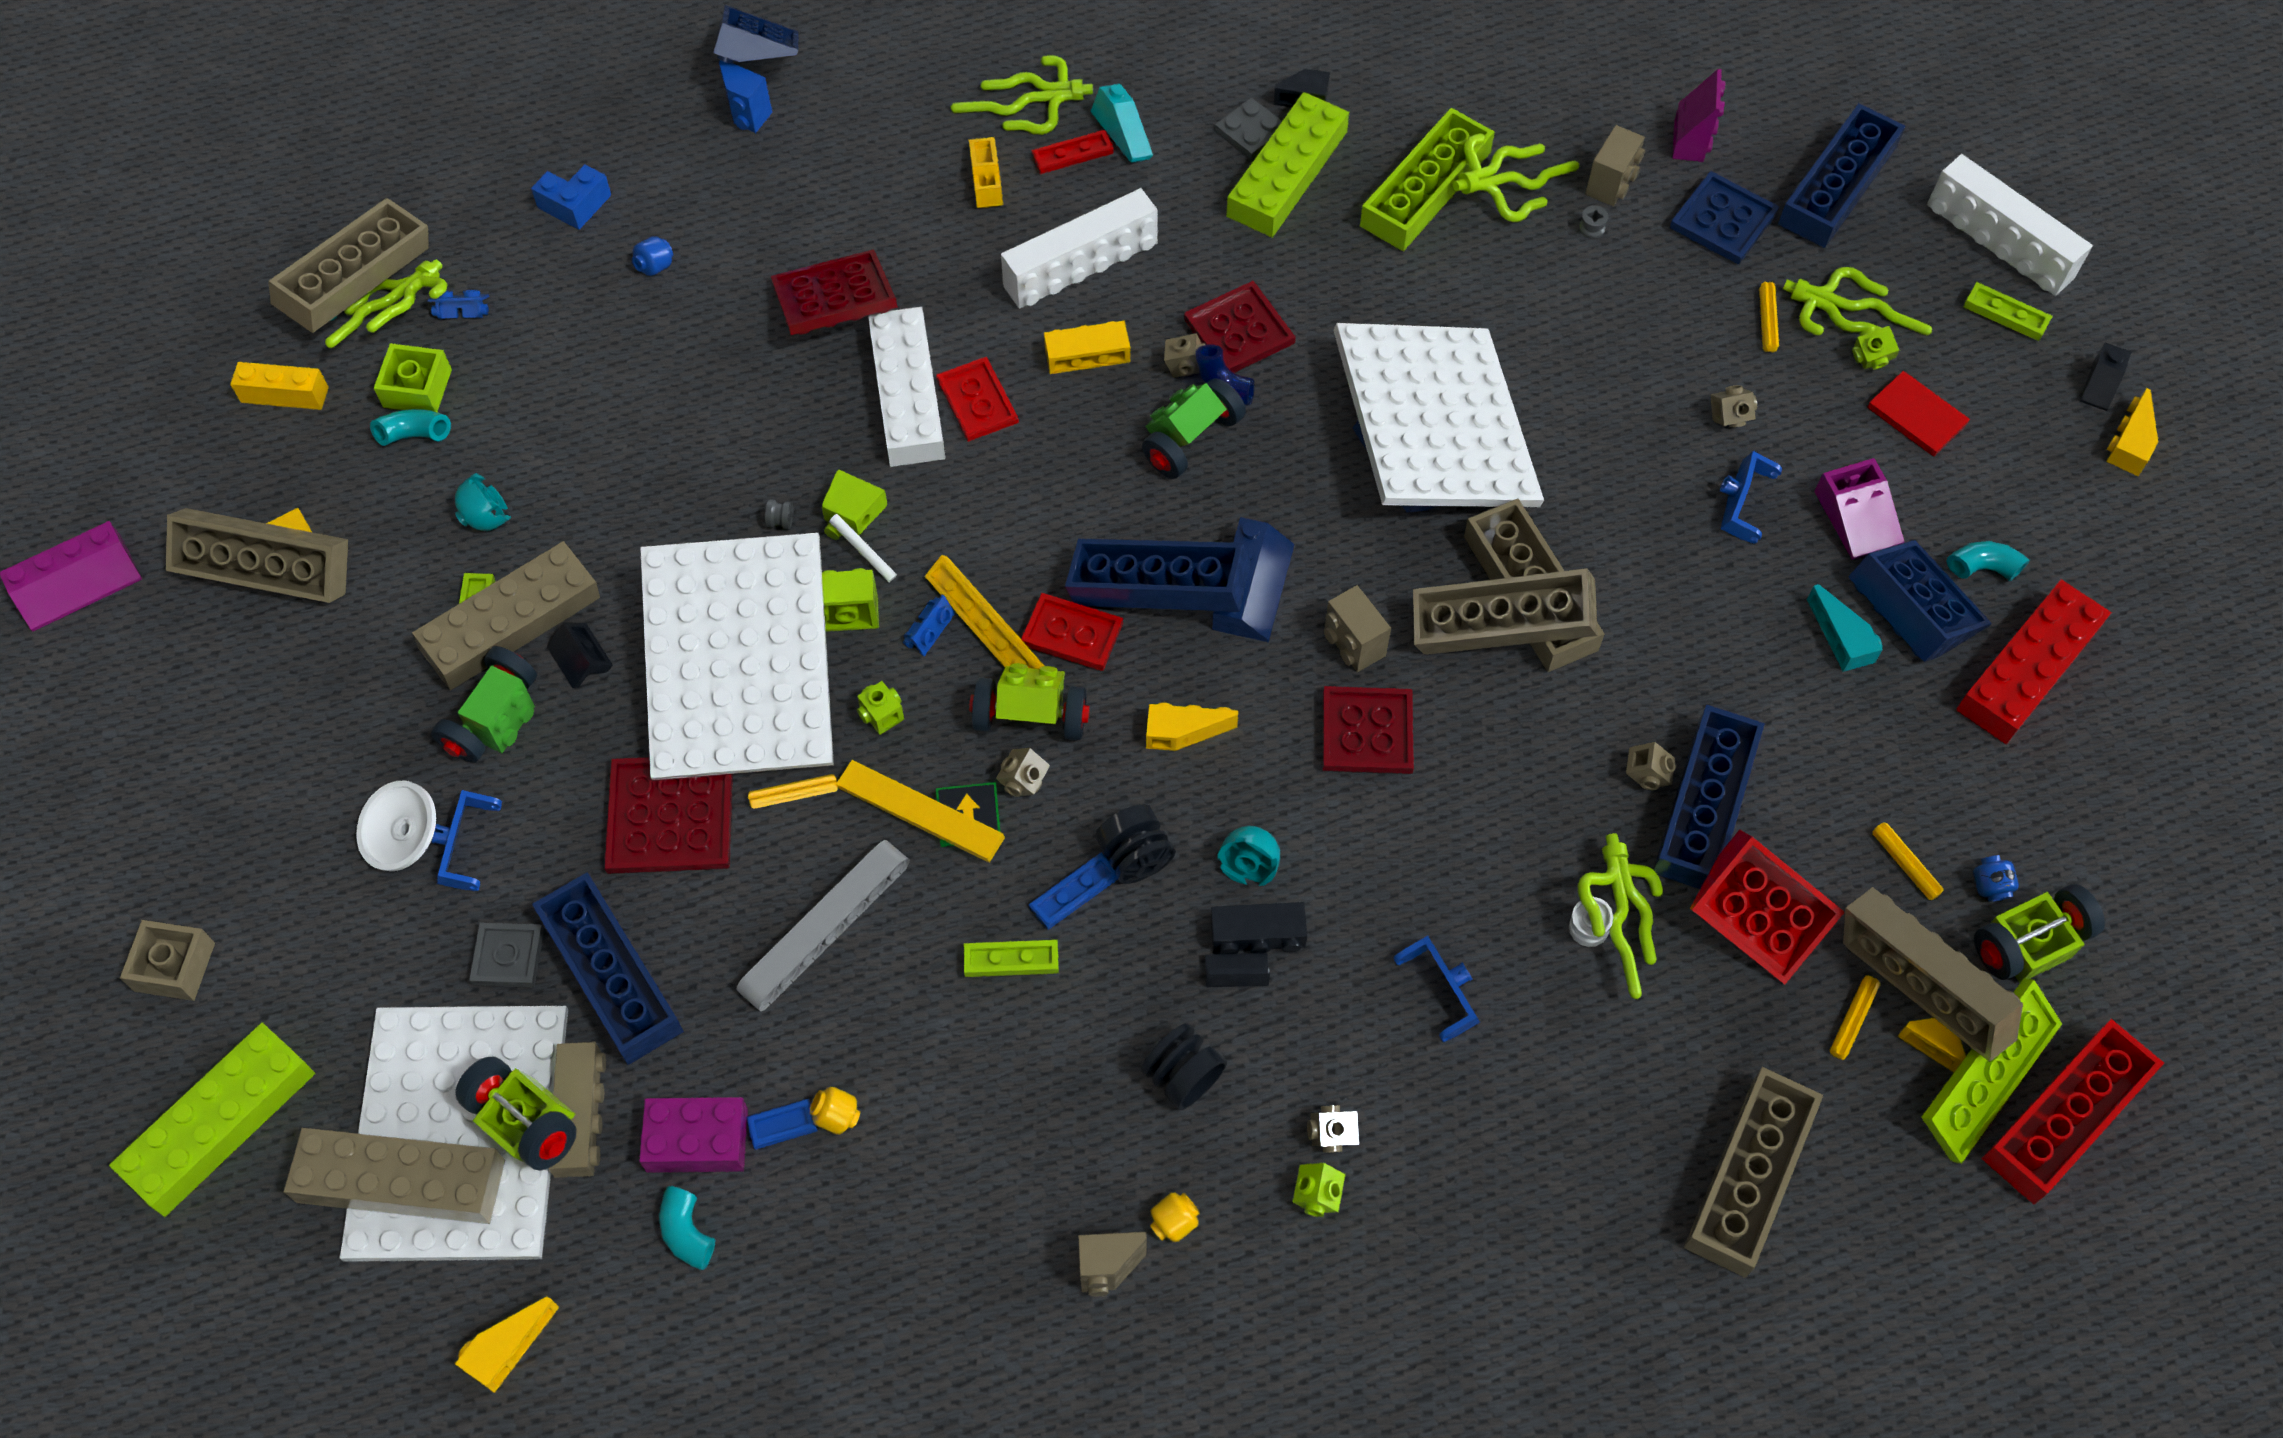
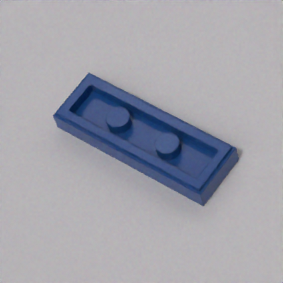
M1101 852L1031 902L1029 908L1044 927L1049 930L1118 880L1115 874L1116 871L1113 870L1110 861Z

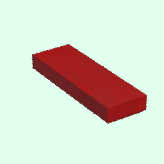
M1105 130L1032 150V157L1040 174L1114 154V148Z

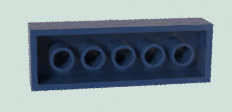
M1858 103L1786 202L1778 225L1826 248L1897 148L1906 126Z
M1078 539L1065 588L1072 601L1083 606L1240 612L1251 561L1243 543Z
M1706 704L1698 721L1653 870L1659 876L1701 889L1719 854L1731 841L1765 723Z
M588 872L532 904L627 1065H630L684 1032L677 1017Z

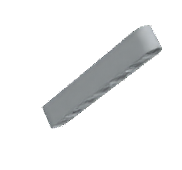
M887 840L880 842L740 980L737 985V991L759 1011L769 1007L858 918L856 915L860 916L879 897L878 894L881 895L906 870L910 860Z

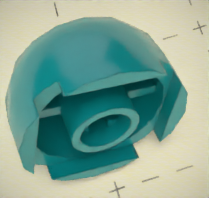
M475 473L467 478L455 493V506L458 510L455 512V515L464 526L470 525L480 531L493 530L511 519V516L504 515L502 509H508L498 491L492 485L486 487L481 483L485 478Z
M1242 826L1227 835L1217 857L1218 859L1220 858L1222 863L1220 866L1222 872L1231 880L1247 885L1246 878L1260 882L1258 886H1264L1273 880L1278 870L1280 848L1276 839L1268 831L1255 826Z

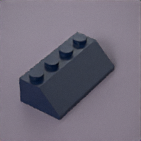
M1240 517L1233 543H1243L1251 561L1240 612L1214 611L1212 630L1269 643L1295 544L1269 523Z

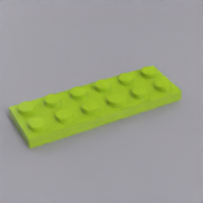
M2024 978L2013 992L2023 1003L2017 1041L1990 1062L1972 1048L1921 1117L1952 1162L1962 1164L2062 1025L2060 1019L2033 979Z

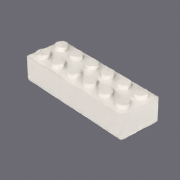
M1963 154L1941 172L1927 203L1936 214L1942 215L1953 223L1956 228L1966 232L1977 243L1987 247L1998 258L2011 264L2019 273L2026 275L2039 284L2043 290L2049 291L2054 296L2075 279L2093 247L2088 241Z
M1140 188L1001 253L1003 286L1020 309L1026 305H1034L1039 299L1047 295L1057 294L1068 285L1080 283L1089 275L1103 272L1109 266L1119 261H1126L1132 255L1142 250L1147 251L1157 244L1158 210Z
M922 307L868 315L890 467L946 459Z

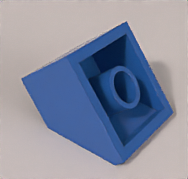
M720 60L719 65L733 122L742 130L747 129L756 133L772 114L766 78L733 63Z

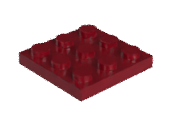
M1254 280L1184 313L1185 322L1192 332L1198 335L1201 343L1206 344L1208 354L1225 377L1295 344V335Z
M1324 686L1323 771L1413 774L1412 689Z

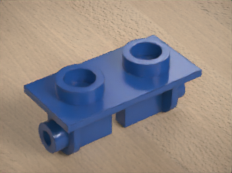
M480 290L463 291L464 295H453V291H445L437 299L429 298L428 302H435L436 305H433L431 310L432 315L437 316L438 319L459 318L458 308H462L463 318H483V315H488L489 312L488 305L483 304V300L488 298L489 294H480Z
M943 594L940 598L935 597L933 600L928 601L927 606L918 617L922 623L914 622L909 631L904 634V645L911 649L915 645L922 656L926 655L955 614V611Z

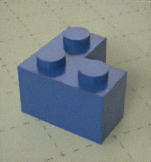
M585 164L569 181L547 171L531 188L538 209L578 230L611 196L606 175Z

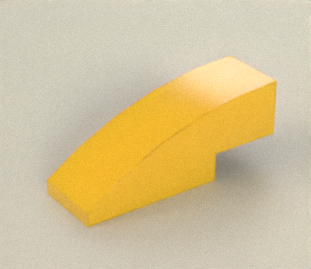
M995 137L969 140L977 208L1003 205Z

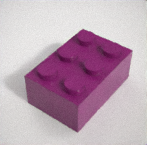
M743 1097L645 1098L639 1162L646 1173L744 1172L748 1107Z

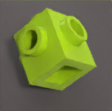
M1890 326L1878 330L1869 328L1862 331L1856 339L1855 347L1852 348L1856 362H1861L1864 369L1872 367L1873 370L1888 365L1889 360L1896 358L1899 353V347Z
M883 681L876 685L867 686L857 696L860 706L857 709L859 716L865 724L870 722L879 735L904 720L900 696L893 687L888 689Z
M1325 1163L1300 1165L1293 1203L1304 1208L1306 1214L1315 1217H1323L1324 1213L1339 1212L1345 1174Z

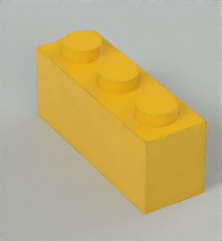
M1110 321L1105 324L1083 325L1078 328L1056 329L1051 332H1044V345L1050 374L1130 362V343L1125 321Z
M246 362L237 363L230 384L241 403L322 410L329 388L322 373L316 368Z

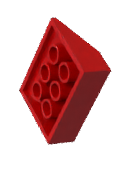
M1741 830L1735 834L1719 854L1690 907L1692 911L1784 985L1845 913L1755 838Z

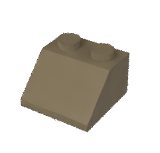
M1146 1232L1079 1235L1082 1292H1088L1090 1296H1105L1109 1294L1108 1290H1116L1146 1256Z

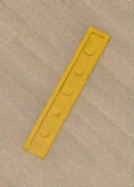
M941 555L926 573L925 578L940 595L943 594L954 611L1004 667L1015 663L1025 664L1028 668L1033 669L1043 667L1044 664L947 556Z
M851 760L837 782L839 789L990 863L1005 839L1003 833L854 760Z

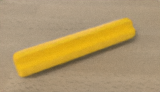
M1763 282L1759 288L1763 350L1765 352H1776L1779 347L1776 288L1773 282Z
M830 774L750 791L748 793L749 804L751 808L755 809L836 792L838 790L835 775Z
M1883 822L1873 830V835L1929 900L1940 896L1944 891L1943 887L1889 824Z
M1869 975L1862 979L1831 1046L1830 1054L1840 1060H1844L1848 1056L1879 989L1880 981Z

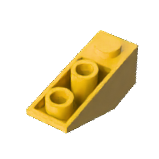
M2146 388L2140 398L2137 396L2133 398L2127 409L2128 412H2131L2130 417L2125 415L2117 428V431L2121 432L2120 436L2114 435L2107 447L2111 454L2106 462L2136 476H2139L2158 444L2151 390Z
M1169 703L1149 704L1146 749L1177 751L1235 729L1238 723V711L1227 707L1209 709L1198 705L1182 707L1172 706Z

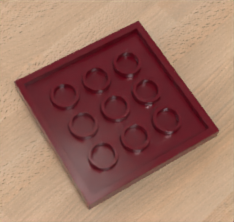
M874 249L771 276L775 293L791 335L806 334L813 329L821 327H833L837 323L848 320H860L864 316L874 313H886L890 309L898 307L895 295Z
M650 757L611 759L605 854L606 873L730 869L733 774L652 780L650 775Z

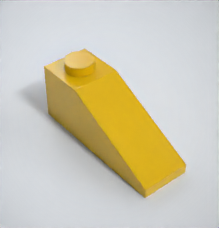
M549 1297L539 1300L481 1332L473 1341H468L461 1348L458 1354L459 1359L455 1364L495 1393L559 1307Z

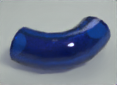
M1207 344L1199 347L1196 350V362L1200 376L1205 383L1212 379L1223 380L1235 389L1243 400L1244 405H1251L1255 391L1254 379L1237 375L1229 370L1224 361L1223 349L1220 346Z

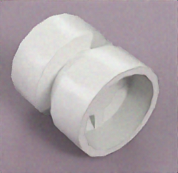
M1596 897L1593 898L1600 908L1605 927V934L1602 937H1596L1593 934L1588 912L1581 901L1575 905L1569 923V930L1573 939L1580 945L1587 947L1598 946L1603 943L1608 937L1609 929L1613 922L1612 909L1608 903Z

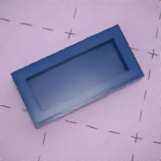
M802 1100L746 1117L754 1149L817 1132V1126L813 1122V1115L809 1113L810 1100Z

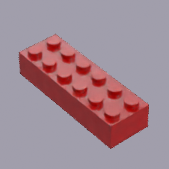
M2061 579L1968 691L1956 710L2007 745L2099 631L2112 612Z
M2110 1019L1981 1159L2033 1205L2051 1191L2162 1067L2164 1062L2114 1020Z

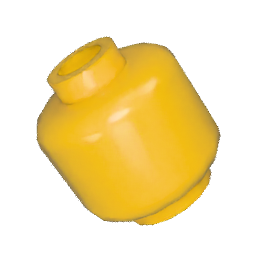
M828 1087L824 1091L819 1090L809 1110V1113L813 1115V1122L816 1126L834 1134H842L848 1127L854 1128L860 1116L855 1096L836 1087Z
M1172 1192L1151 1209V1216L1154 1222L1150 1226L1161 1240L1168 1237L1173 1242H1179L1197 1227V1215L1200 1212L1185 1193L1179 1195Z

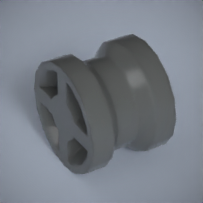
M1597 205L1586 207L1583 210L1579 224L1581 234L1590 239L1601 237L1605 232V225L1609 218L1607 211Z
M769 499L765 511L766 527L774 528L775 526H781L783 529L790 530L794 516L793 502L777 503L776 500Z

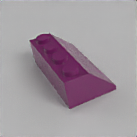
M110 521L0 572V577L9 596L32 632L142 580L123 538Z

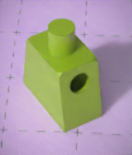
M838 469L822 503L824 520L829 522L834 515L838 514L860 535L886 508L885 490ZM829 522L824 532L828 537L838 540L841 533Z

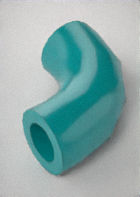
M408 409L392 412L376 418L370 423L373 437L383 446L411 437H426L435 441H441L448 436L451 429V421L446 415L425 409Z
M1992 541L1969 543L1954 551L1946 560L1948 568L1959 578L1966 579L1978 570L1988 569L1996 571L2009 581H2012L2019 575L2030 561L2025 555L2012 547Z
M667 1186L659 1213L662 1239L675 1257L692 1267L705 1270L714 1252L716 1241L715 1238L699 1232L693 1224L692 1213L697 1197L681 1188Z

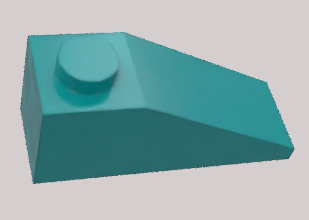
M1121 84L1099 87L1090 112L1130 162L1152 158L1153 153L1134 100Z
M1819 584L1814 585L1807 601L1842 671L1845 672L1875 663L1883 649L1880 637L1874 633L1870 624Z

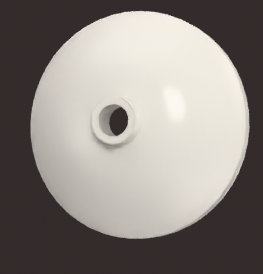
M394 781L379 788L368 799L359 816L356 832L359 851L367 863L380 870L398 871L412 865L423 855L432 840L436 825L435 806L429 793L418 784L409 781Z

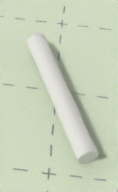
M838 514L830 519L829 522L889 583L897 576Z

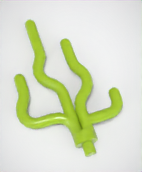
M1043 56L1041 58L1043 66L1057 67L1058 82L1044 81L1038 75L1029 72L1017 73L1007 79L984 80L980 86L985 91L1010 89L1021 83H1031L1042 91L1025 93L1010 105H1001L993 101L953 103L950 109L953 113L988 111L1001 116L1016 114L1029 103L1049 101L1048 120L1046 123L1035 124L1028 120H1008L1003 122L1002 125L1005 131L1024 130L1032 134L1042 135L1049 133L1056 127L1058 123V106L1064 101L1083 100V95L1093 94V84H1082V79L1068 81L1066 62L1058 56Z
M1479 133L1470 136L1464 144L1465 156L1471 171L1460 174L1458 180L1453 182V189L1456 192L1461 191L1463 194L1481 190L1486 191L1492 196L1498 212L1505 220L1520 222L1526 219L1531 211L1545 207L1548 203L1547 199L1539 197L1529 200L1518 211L1514 212L1508 208L1504 196L1497 185L1514 182L1522 188L1537 190L1543 187L1550 178L1578 170L1579 163L1577 161H1570L1541 171L1536 179H1529L1515 171L1494 175L1500 168L1504 157L1509 156L1516 159L1529 158L1542 154L1545 151V146L1543 144H1536L1525 148L1511 145L1503 146L1497 149L1490 165L1482 168L1474 149L1476 145L1482 144L1485 141V136Z
M436 259L432 262L424 261L416 267V272L399 280L386 279L344 310V313L347 315L353 314L352 318L325 340V345L329 348L335 347L355 331L367 315L386 308L366 325V329L369 332L377 331L390 319L407 311L415 302V294L423 287L432 288L429 291V296L432 299L439 298L447 290L446 281L439 278V270L442 269L441 262ZM392 290L384 297L367 302L370 295L376 291ZM404 296V298H403L400 302L394 304L395 302H397L400 298H402V297Z
M1840 267L1836 269L1824 286H1814L1809 284L1810 282L1799 278L1798 283L1787 279L1783 290L1793 293L1790 299L1805 302L1800 313L1799 322L1804 330L1819 336L1824 332L1823 326L1814 323L1810 319L1815 307L1824 310L1838 328L1851 333H1861L1869 328L1878 330L1881 327L1864 321H1849L1841 315L1837 307L1848 311L1874 309L1895 324L1923 335H1930L1932 333L1930 325L1894 311L1887 303L1880 299L1863 298L1853 301L1834 294L1833 292L1838 287L1841 278H1850L1864 290L1884 297L1888 294L1886 286L1869 280L1861 271L1855 268Z
M1613 833L1605 836L1607 845L1602 848L1603 858L1607 863V871L1605 873L1591 872L1584 874L1579 879L1577 889L1580 901L1588 912L1593 934L1596 937H1602L1605 934L1604 922L1600 908L1591 894L1590 886L1612 885L1616 911L1613 914V922L1609 929V934L1621 956L1629 995L1633 999H1639L1642 995L1634 955L1622 933V924L1627 918L1629 911L1628 899L1636 906L1640 914L1641 920L1638 932L1644 961L1648 965H1653L1657 957L1651 935L1653 913L1647 900L1635 888L1631 876L1645 878L1649 883L1651 894L1655 897L1662 895L1663 888L1658 874L1651 867L1628 864L1627 846L1625 843H1619L1618 835Z

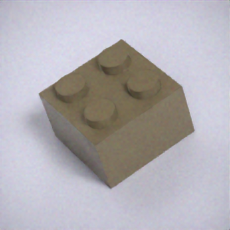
M1616 125L1594 159L1585 195L1613 207L1619 198L1623 200L1630 186L1628 184L1629 181L1634 182L1639 174L1640 167L1637 164H1640L1645 153V149L1642 148L1645 137Z
M1358 585L1328 601L1324 635L1329 643H1335L1340 649V655L1346 665H1352L1356 672H1359L1386 656L1391 627Z
M142 920L120 979L134 992L194 1001L215 942L203 929Z

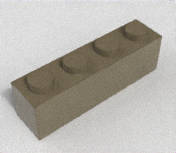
M596 1042L557 1044L553 1095L576 1114L572 1121L576 1126L577 1133L574 1144L566 1156L557 1164L548 1168L555 1178L594 1176V1166L600 1164V1147L596 1146V1134H601L602 1116L598 1114V1103H603L604 1085L600 1083V1072H605L606 1055L601 1052Z

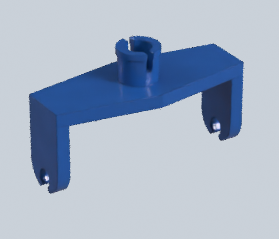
M1752 451L1742 460L1736 478L1734 479L1728 475L1721 484L1720 492L1729 495L1721 529L1741 540L1757 543L1758 540H1761L1762 532L1758 528L1738 519V516L1750 488L1753 472L1777 479L1778 475L1782 473V467L1776 462Z
M461 791L451 828L436 824L431 843L446 845L437 884L463 890H479V880L447 871L465 805L484 810L500 811L501 800L491 796Z
M1426 936L1396 954L1393 959L1398 966L1430 950L1468 1014L1467 1017L1439 1034L1441 1040L1446 1042L1480 1023L1459 986L1473 979L1463 962L1448 970L1432 941Z

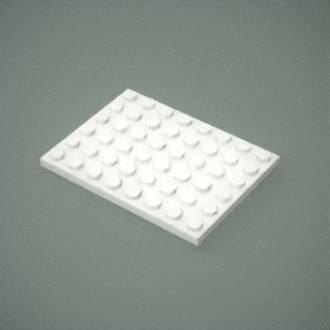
M1352 323L1336 324L1333 331L1382 505L1498 507L1517 498L1524 507H1540L1544 498L1489 329Z
M819 533L641 547L651 779L664 780L834 765Z
M566 1006L376 1008L358 1134L496 1148L505 1159V1164L490 1224L347 1209L340 1254L342 1261L542 1259L551 1172L548 1169L534 1170L526 1163L512 1157L472 1121L477 1114L468 1112L458 1103L455 1091L459 1079L472 1064L482 1058L494 1056L503 1060L512 1071L514 1068H517L533 1077L553 1094L557 1044L565 1043L568 1008Z

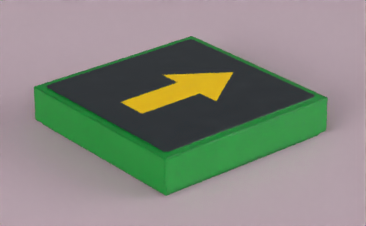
M996 782L936 788L938 802L1001 832ZM940 839L941 847L954 846Z

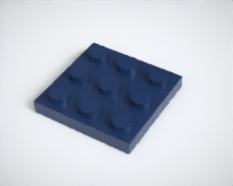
M1710 171L1671 221L1670 228L1739 265L1778 214L1780 207Z

